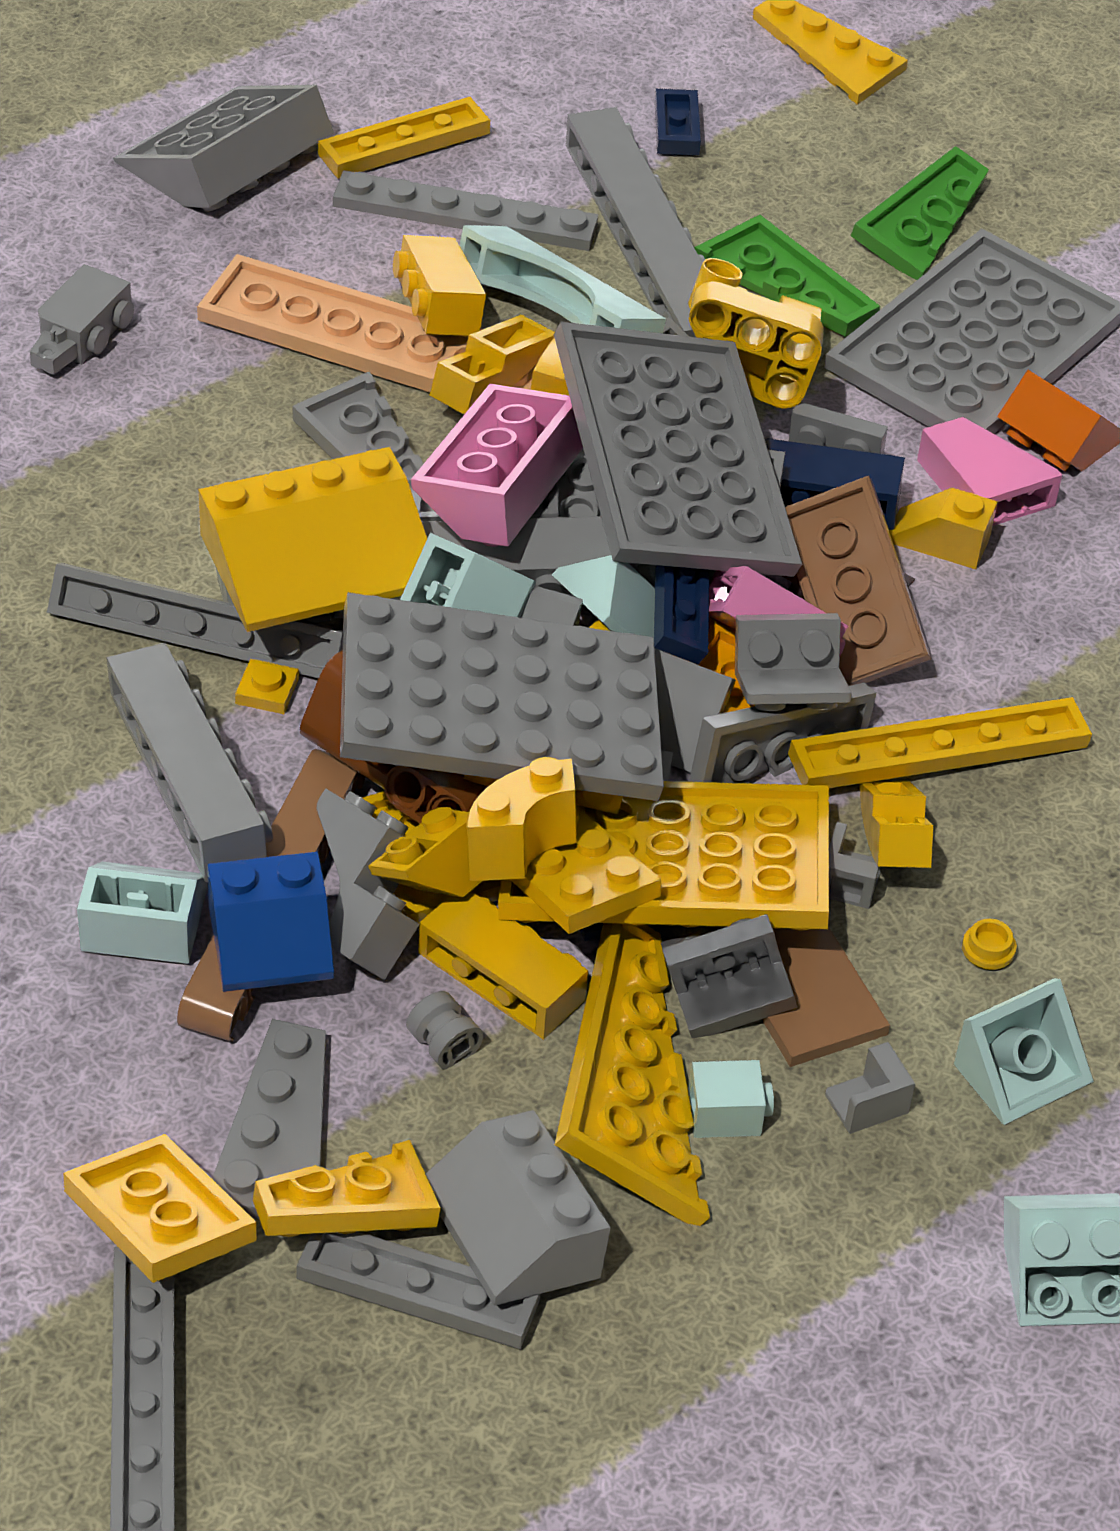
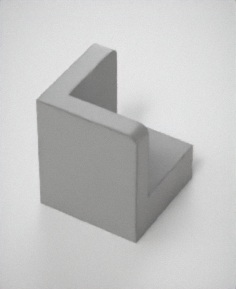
M837 822L829 845V899L869 909L882 867L877 866L873 857L843 850L847 824Z
M885 1042L868 1049L863 1076L828 1087L825 1096L848 1133L852 1134L908 1114L915 1082L890 1043Z

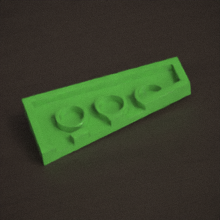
M955 146L857 221L853 227L851 237L895 269L918 280L927 272L983 185L989 169Z
M761 215L694 247L697 254L703 255L705 259L717 258L738 267L743 274L740 285L768 299L779 302L781 296L784 295L820 307V321L822 325L844 337L849 336L880 311V305Z

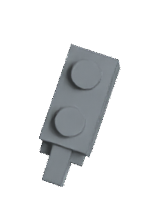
M83 264L38 309L40 337L30 350L31 365L37 369L41 368L47 373L56 374L72 361L82 365L93 353H102L109 337L118 328H126L133 318L134 305L131 301V283Z

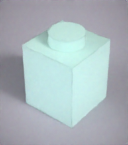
M760 1061L692 1062L688 1094L694 1123L692 1127L694 1138L761 1136L764 1117L773 1115L774 1096L771 1082L763 1083Z

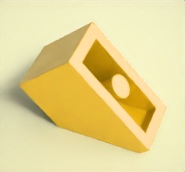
M951 487L899 509L896 515L894 530H889L893 544L977 569L990 540L998 501Z

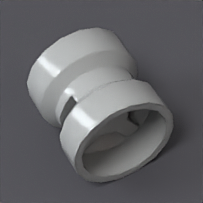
M446 991L434 992L422 999L410 1012L406 1021L407 1029L419 1043L429 1045V1054L441 1069H448L455 1065L456 1060L462 1057L466 1059L475 1054L483 1041L482 1030L470 1017L461 1016L460 1005Z

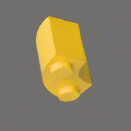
M537 758L530 763V766L518 769L498 779L478 796L470 809L467 819L469 881L525 879L528 865L539 854L557 846L576 843V799L572 759Z

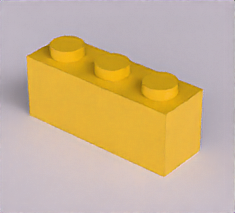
M403 235L401 251H395L393 275L399 279L402 285L403 296L408 297L412 305L413 316L418 317L425 333L469 336L480 331L486 293L456 238Z
M472 891L464 897L450 895L419 922L418 953L543 1040L585 1002L588 970L574 956L562 953L540 938L531 927L521 925L515 920H499L497 906L486 897H479Z

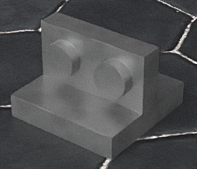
M768 914L753 919H741L732 923L729 927L710 926L661 942L662 951L691 1038L714 1035L797 1008Z

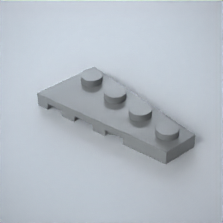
M370 371L293 405V421L332 459L390 447L407 477L412 492L411 478L424 463L420 456L414 455L409 447V438L402 426L398 427L392 418L391 407L384 396L380 397L375 389L376 381Z
M272 1019L212 1177L252 1218L259 1219L253 1203L255 1181L314 1165L320 1166L326 1030Z

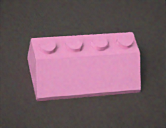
M489 384L411 478L412 489L461 539L481 542L491 547H508L583 449L570 396Z

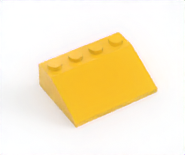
M390 447L369 450L359 454L324 460L314 464L274 471L264 475L198 489L200 535L247 632L344 610L348 592L389 599L402 596L427 541L407 477Z

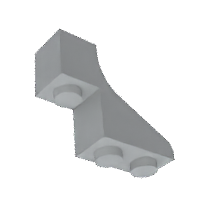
M325 788L317 802V812L338 871L340 882L337 903L329 920L331 947L351 961L385 980L419 926V923L401 913L406 902L393 895L399 883L371 875L368 865L386 852L385 849L389 843L404 837L409 827L383 810L375 819L372 815L377 808L351 791L343 799Z

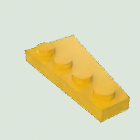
M766 0L753 9L752 19L781 43L792 47L799 53V57L808 65L812 64L824 74V78L833 86H839L848 94V98L856 105L907 69L908 60L795 0Z

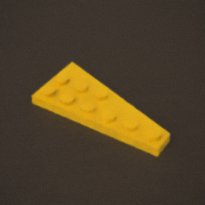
M603 923L554 1145L684 1223L701 1226L710 1218L707 1200L700 1199L698 1196L696 1180L702 1175L700 1157L691 1154L688 1131L694 1126L682 1055L673 1051L671 1036L677 1031L675 1014L668 1012L665 1005L663 991L669 986V980L661 946V934L646 924L632 926L624 923Z

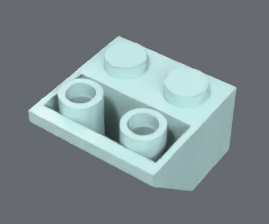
M430 533L400 600L520 618L536 581L478 553Z
M103 861L88 867L77 907L81 951L189 964L208 882H205L201 873Z
M1111 1193L1004 1196V1248L1019 1326L1120 1323V1195Z

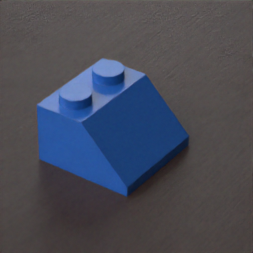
M318 851L207 864L209 911L223 992L334 979L327 898Z

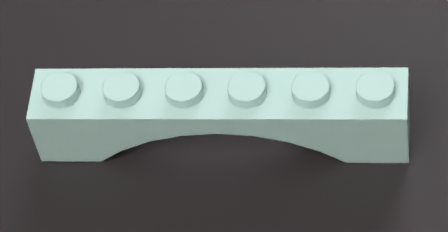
M463 226L460 247L481 284L498 288L541 304L560 314L571 323L663 333L666 318L507 226Z

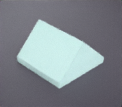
M610 555L558 567L552 574L575 597L583 599L582 604L611 631L653 637L654 640L655 588L629 563L615 562Z
M1054 978L964 1020L954 1065L1003 1125L1094 1082L1060 979Z

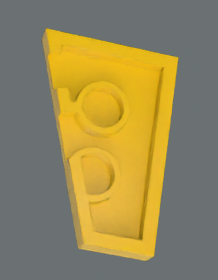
M410 1140L393 1144L391 1154L372 1159V1156L367 1151L348 1156L347 1166L333 1170H327L326 1168L314 1165L255 1181L253 1203L266 1236L294 1237L299 1234L332 1232L351 1234L357 1231L389 1229L408 1231L413 1228L437 1227L440 1214L439 1203Z

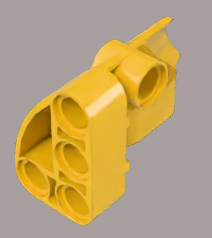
M717 258L705 259L688 301L690 308L689 322L695 336L698 338L735 342L751 396L777 408L787 409L795 407L805 397L821 356L824 333L823 325L820 321L821 308L784 295L777 302L747 292V289L739 287L743 274L738 267Z

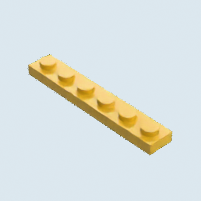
M1070 697L791 740L788 755L802 785H829V788L1087 748L1092 733L1074 698Z

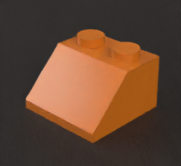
M1030 370L1026 371L997 416L1011 425L1006 432L1007 435L1030 448L1034 441L1047 449L1042 457L1065 472L1070 464L1081 471L1085 470L1120 444L1119 427Z

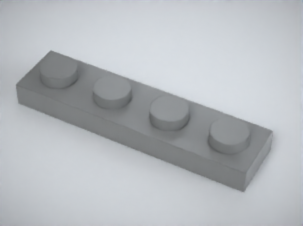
M358 1231L351 1234L337 1232L311 1234L297 1264L298 1280L520 1350L540 1302V1294L494 1306L470 1266Z

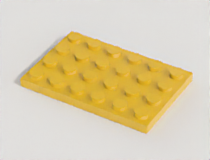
M663 781L664 787L659 801L623 796L618 814L579 806L661 878V897L598 923H624L632 926L645 924L681 925L690 928L699 926L729 927L738 920L753 919L768 914L772 928H791L798 931L828 929L829 785ZM511 879L501 880L498 899L499 920H517L524 923L554 921Z

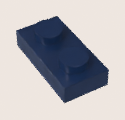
M656 88L655 123L657 154L700 155L701 135L698 90Z

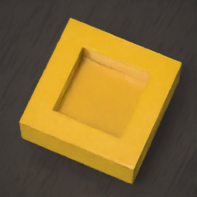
M250 658L235 693V704L285 714L299 680V669Z

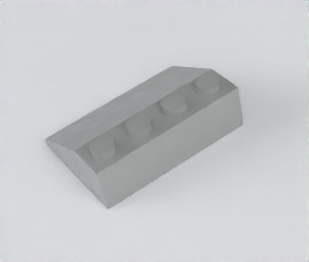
M317 85L236 86L113 157L114 162L182 206L202 207L203 211H212L226 205L228 202L227 197L233 193L244 192L256 187L259 184L258 178L266 173L272 174L286 169L290 165L289 160L296 155H305L317 150L318 141L330 136L334 131Z

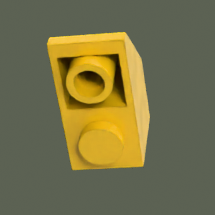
M440 807L426 813L422 817V823L406 836L389 843L385 849L386 852L368 865L371 875L425 892L464 897L482 882L469 881L467 836L469 812L452 810L450 807Z

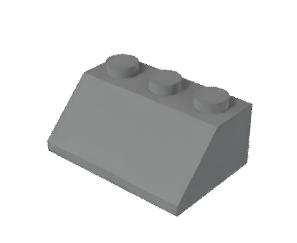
M534 1110L481 1122L426 1173V1177L440 1206V1217L494 1306L601 1278L611 1227L560 1149L554 1145L553 1138Z

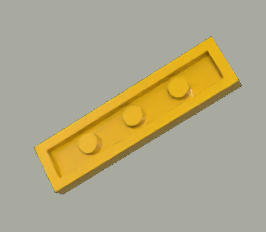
M469 96L319 140L318 155L336 178L339 179L343 170L362 172L490 134V119Z

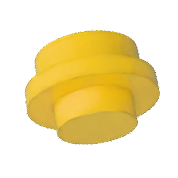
M990 918L977 921L966 931L962 941V951L965 957L975 966L988 970L1001 969L1009 965L1015 957L1017 948L1015 938L1009 926L1002 921Z

